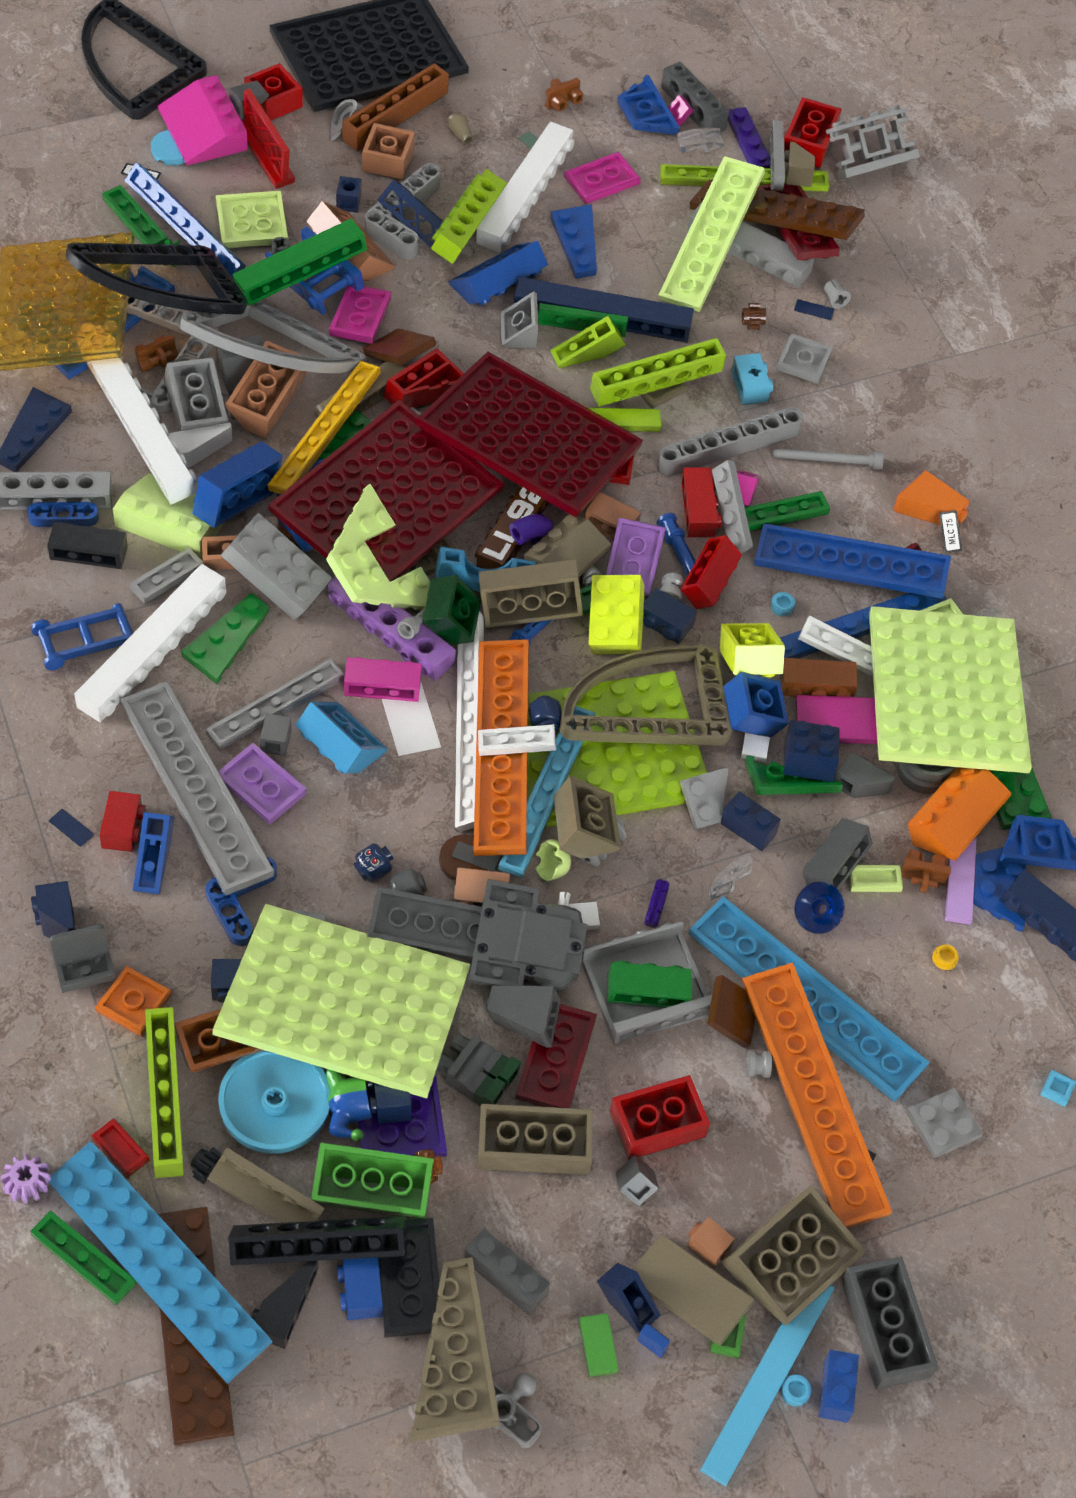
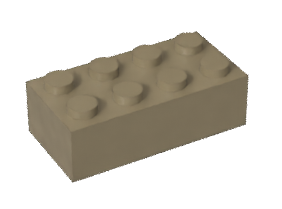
M576 559L479 572L486 628L583 616Z
M481 1104L477 1169L589 1175L592 1164L593 1109Z

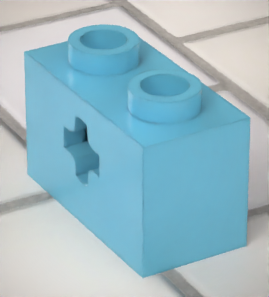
M760 353L734 356L731 373L742 405L768 402L770 392H773L772 379L768 378L767 364L763 362Z

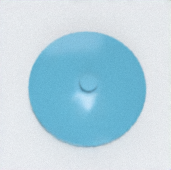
M262 1050L241 1057L225 1074L219 1090L221 1119L230 1135L237 1142L251 1150L269 1154L290 1152L309 1143L323 1129L330 1113L328 1104L330 1089L322 1067Z

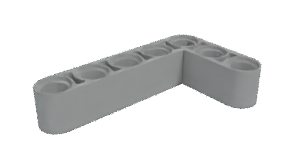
M426 163L401 184L423 203L440 188L441 169L435 163ZM392 190L385 198V201L391 206L399 205L398 195ZM380 202L366 212L365 232L371 239L403 259L411 260L416 258L418 255V234L402 224ZM403 207L404 218L414 210L412 207Z

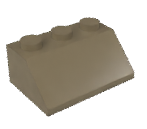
M569 514L525 553L524 556L526 560L535 561L536 564L576 559L579 578L610 550L612 545L587 518L580 516L575 518Z
M569 776L553 795L560 850L581 859L619 851L621 845L613 793Z

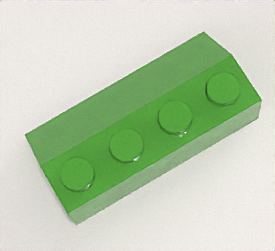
M320 1143L311 1200L319 1205L424 1219L427 1213L434 1159Z

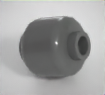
M412 868L392 875L390 878L391 886L387 887V889L423 896L425 895L424 892L428 891L421 872L417 873Z

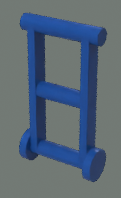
M120 603L114 604L112 609L54 624H50L48 620L42 619L31 625L32 634L39 636L47 656L44 660L47 670L61 668L65 663L64 660L121 646L133 634ZM117 618L123 635L94 642L88 625ZM78 628L85 645L55 652L49 635Z

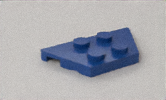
M649 75L644 76L643 82L639 85L635 83L628 91H624L618 96V104L633 130L679 134V125Z
M1017 815L1012 822L1000 856V862L1076 870V838L1071 835L1070 829L1064 820Z
M1004 847L976 854L973 904L982 910L989 911L992 916L999 920L1002 918L1016 925L1014 929L1022 932L1025 928V920L1015 912L1009 911L999 899L1013 880L1024 869L1026 870V865L1000 862V856Z

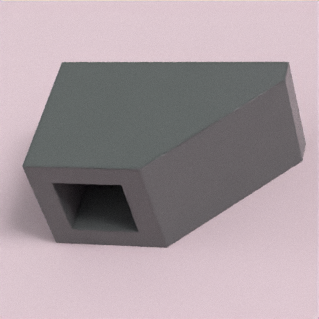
M852 752L837 771L834 780L842 782L843 787L841 791L852 798L889 794L895 777L890 775L888 771L873 765L865 757L858 756Z

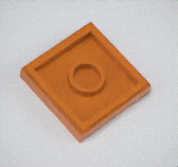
M126 965L95 1006V1010L135 1034L142 1036L146 1031L145 1009L163 1008L172 996V990Z

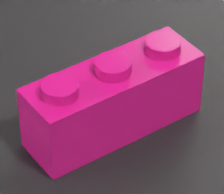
M347 657L344 696L419 702L422 664L411 661L398 662L387 659L374 660L363 657Z

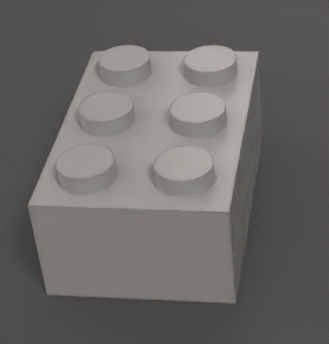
M213 357L167 363L164 376L177 432L228 422Z

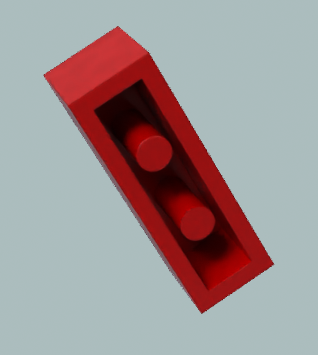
M711 467L683 468L681 488L687 538L715 537L717 528H721V514H717L719 501L714 493L716 487L712 477Z
M727 535L708 539L680 589L696 609L710 608L718 602L722 590L728 584V580L742 556Z

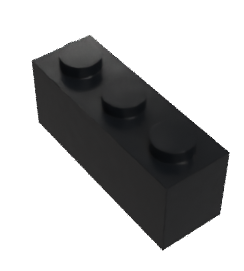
M54 522L47 544L50 560L122 569L128 548L126 532L116 529L109 530Z

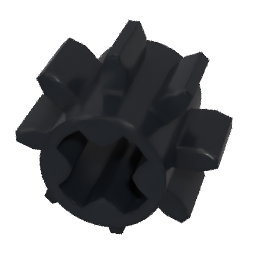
M214 1147L210 1151L199 1150L190 1164L194 1168L192 1170V1173H194L193 1177L204 1184L222 1156V1153Z

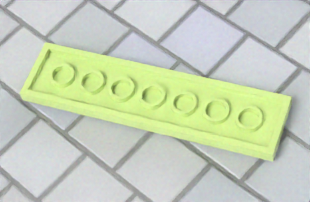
M724 156L662 286L659 300L678 306L694 308V311L697 312L701 311L764 176L765 168Z

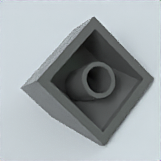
M261 334L238 338L259 346L264 345ZM216 346L217 363L228 394L231 395L254 359Z

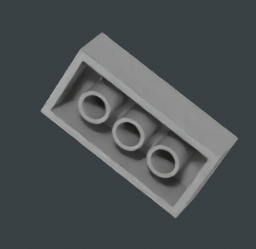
M259 513L254 516L220 555L293 620H296L309 607L332 579L329 574Z

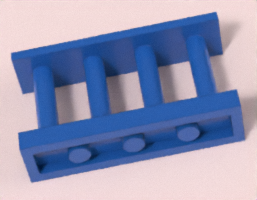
M307 226L300 230L302 241L316 235ZM268 251L265 253V256L267 258L272 256V254ZM345 260L314 275L305 282L301 281L290 286V288L301 296L311 309H316L320 314L324 315L326 313L323 302L325 299L346 285L348 287L351 286L358 292L364 288L361 271L348 260ZM332 274H337L341 278L319 293L312 289Z

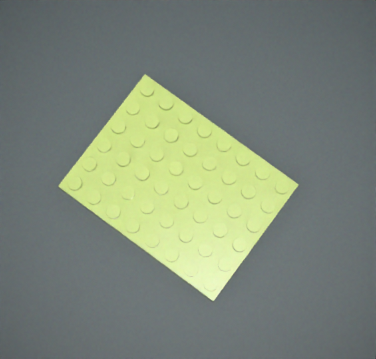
M871 606L869 620L879 760L1030 773L1032 764L1014 619Z
M265 904L214 1025L213 1035L427 1098L471 964L401 943L367 937V933Z

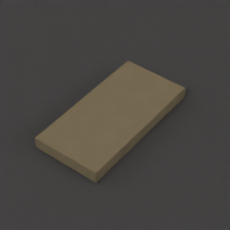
M660 1234L632 1269L637 1271L648 1293L654 1300L718 1346L723 1344L754 1304V1299L663 1234Z

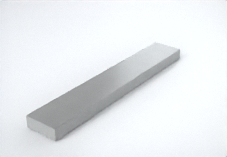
M330 658L205 729L206 734L221 751L263 727L266 713L284 715L344 681L345 674L333 659Z

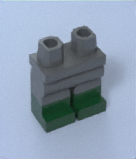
M457 1034L450 1045V1049L459 1054V1056L454 1060L444 1053L437 1067V1070L446 1077L445 1084L454 1087L458 1092L481 1107V1104L498 1103L504 1091L508 1089L518 1075L521 1061L512 1056L511 1058L506 1057L489 1044L482 1042L475 1035L470 1040L463 1035Z

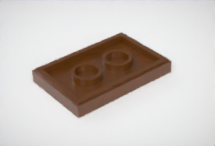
M398 328L374 341L373 344L363 347V351L367 356L402 365L434 347L436 341L432 336Z

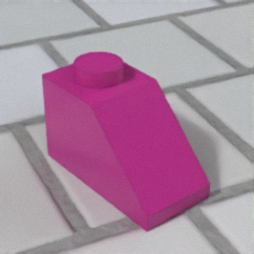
M739 469L737 470L745 507V505H751L761 476Z

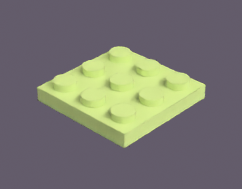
M281 191L216 195L221 242L227 248L272 245V241L276 237L288 239Z

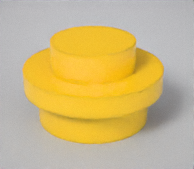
M943 944L935 948L932 960L938 968L951 970L956 967L959 955L953 946Z

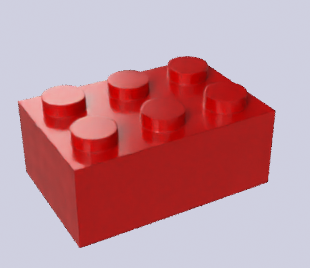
M802 97L784 137V152L789 150L790 142H795L815 156V167L821 168L831 145L829 140L831 136L826 133V130L833 128V123L839 122L842 109Z
M690 1075L613 1097L609 1111L628 1161L634 1155L642 1157L705 1138L710 1126Z

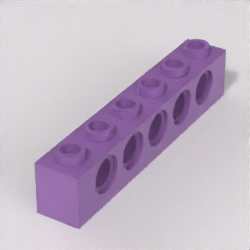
M337 577L328 583V598L333 605L341 607L351 619L357 620L364 625L369 633L375 634L382 639L387 647L396 650L405 661L421 663V673L424 676H429L436 681L455 664L456 649L425 625H420L418 634L412 639H405L399 634L398 624L406 617H413L403 608L392 607L391 604L383 603L380 605H372L367 602L355 603L351 601Z

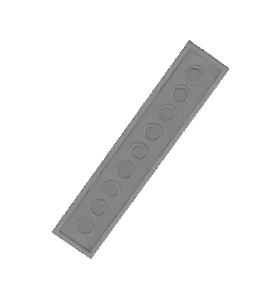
M168 682L121 698L120 702L124 712L225 896L274 877L272 866Z

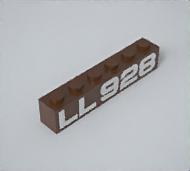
M518 485L515 495L509 497L505 511H500L494 528H489L484 544H480L477 547L474 556L477 558L476 567L496 569L508 563L511 558H515L523 544L519 545L511 536L509 525L530 514H543L549 502Z

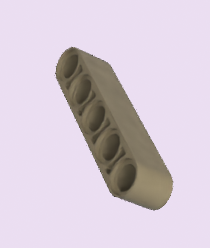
M388 361L380 365L381 374L350 416L357 410L363 413L384 400L383 396L388 379L409 365L407 363L399 365ZM335 394L322 401L316 407L314 414L317 418Z

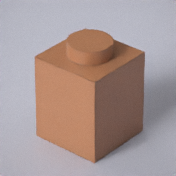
M708 1217L702 1224L698 1221L688 1233L690 1240L687 1247L714 1269L731 1250L735 1238Z

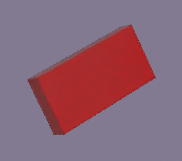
M114 1118L91 1135L92 1140L127 1178L150 1161L149 1156Z

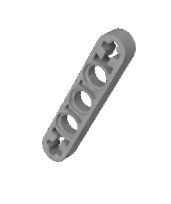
M772 120L770 128L771 190L782 192L785 182L783 121Z

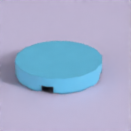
M169 130L160 132L153 137L151 153L155 160L158 162L159 160L163 161L166 165L185 163Z

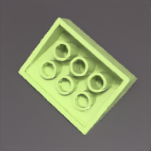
M150 473L124 491L113 507L115 527L180 552L190 548L200 559H202V537L217 536L224 523L213 528L192 514L193 500L196 494L170 505L154 476Z

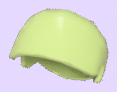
M550 839L541 843L539 851L536 852V855L541 860L540 864L536 867L540 877L549 882L566 875L571 867L570 854L560 850L558 840Z

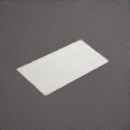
M420 683L419 702L382 699L398 756L441 748L422 683Z

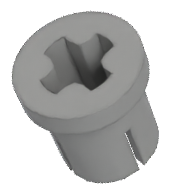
M833 279L825 284L824 291L829 297V303L833 308L839 309L849 303L851 294L847 289L843 288L839 280Z

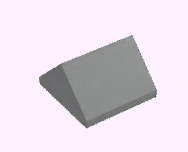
M533 291L501 312V345L504 348L536 349L538 334L536 292Z

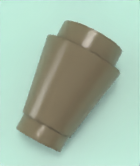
M460 112L452 114L447 120L448 128L464 145L471 143L474 140V136L466 116Z

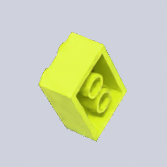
M592 575L589 647L593 654H629L642 651L645 585L641 575Z
M769 623L721 624L720 653L734 675L737 676L740 672L760 674L763 677H774L775 674H783L785 645Z

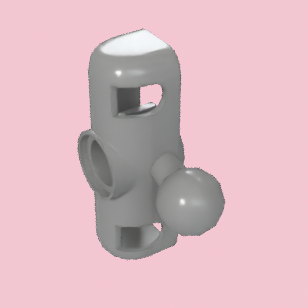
M521 1373L515 1378L514 1388L508 1394L494 1383L497 1407H505L509 1410L508 1415L499 1416L501 1426H495L494 1428L502 1430L511 1439L514 1438L520 1447L527 1449L539 1438L542 1425L539 1420L517 1402L521 1397L532 1395L537 1387L536 1379L533 1375ZM528 1418L537 1425L534 1432L525 1425Z

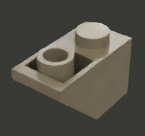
M790 142L789 150L784 152L786 184L811 187L815 156L797 143Z

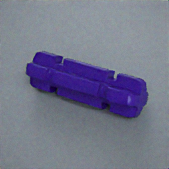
M658 879L655 883L644 921L646 926L656 928L659 924L670 885L668 881Z

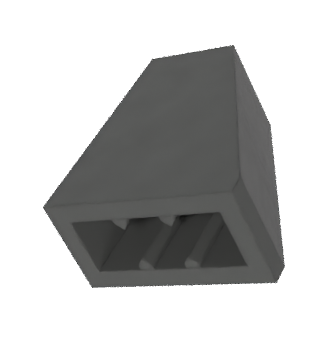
M492 986L490 996H487L485 1005L486 1011L489 1012L493 1021L544 1047L552 1048L561 1002L554 986Z

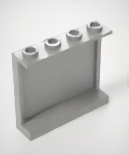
M682 921L678 923L669 922L663 924L660 928L650 931L647 929L641 930L635 935L626 938L622 936L616 937L605 944H592L583 950L581 964L614 1045L709 1016L712 994L708 995L682 935ZM622 960L629 961L631 964L643 965L645 963H654L657 966L663 967L678 965L685 969H692L691 1001L667 1008L607 1003V973L612 962Z

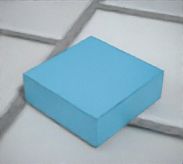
M1051 1070L1040 1095L1065 1107L1076 1081Z

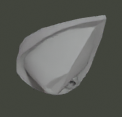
M348 99L342 101L336 107L331 121V141H334L342 134V121L364 108L361 103Z

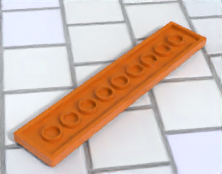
M529 639L479 641L474 856L527 854L528 752L479 756L478 730L528 726Z
M793 962L743 977L742 984L768 1051L772 1054L773 1064L828 1206L847 1229L891 1215L892 1209Z

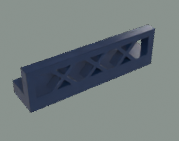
M393 179L377 201L408 228L415 231L418 237L428 246L432 247L435 240L431 242L427 237L433 238L435 228L438 230L444 221L399 181ZM392 190L398 195L399 205L391 206L385 201V198ZM403 207H412L415 210V220L404 218ZM428 221L431 224L432 234H422L419 222ZM416 222V227H414L411 223Z

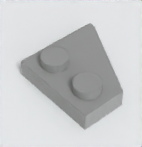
M727 767L680 781L694 830L721 822L728 776Z

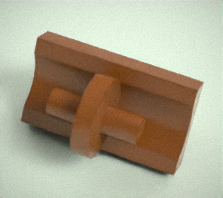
M574 78L561 83L559 79H553L551 87L546 90L547 101L545 107L548 110L555 108L560 112L567 107L568 101H572L575 105L583 101V92L580 90V80Z
M172 335L168 337L161 336L150 344H141L135 347L138 365L142 372L159 365L164 368L169 361L176 359L179 355L175 345V337Z
M909 850L908 856L901 867L902 878L911 879V883L920 885L919 892L926 893L927 886L937 888V884L946 885L947 878L951 873V866H947L946 856L933 855L930 863L922 861L923 853L920 851Z

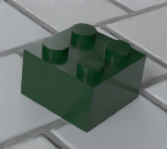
M456 575L431 579L423 613V622L451 646L474 642L481 599Z

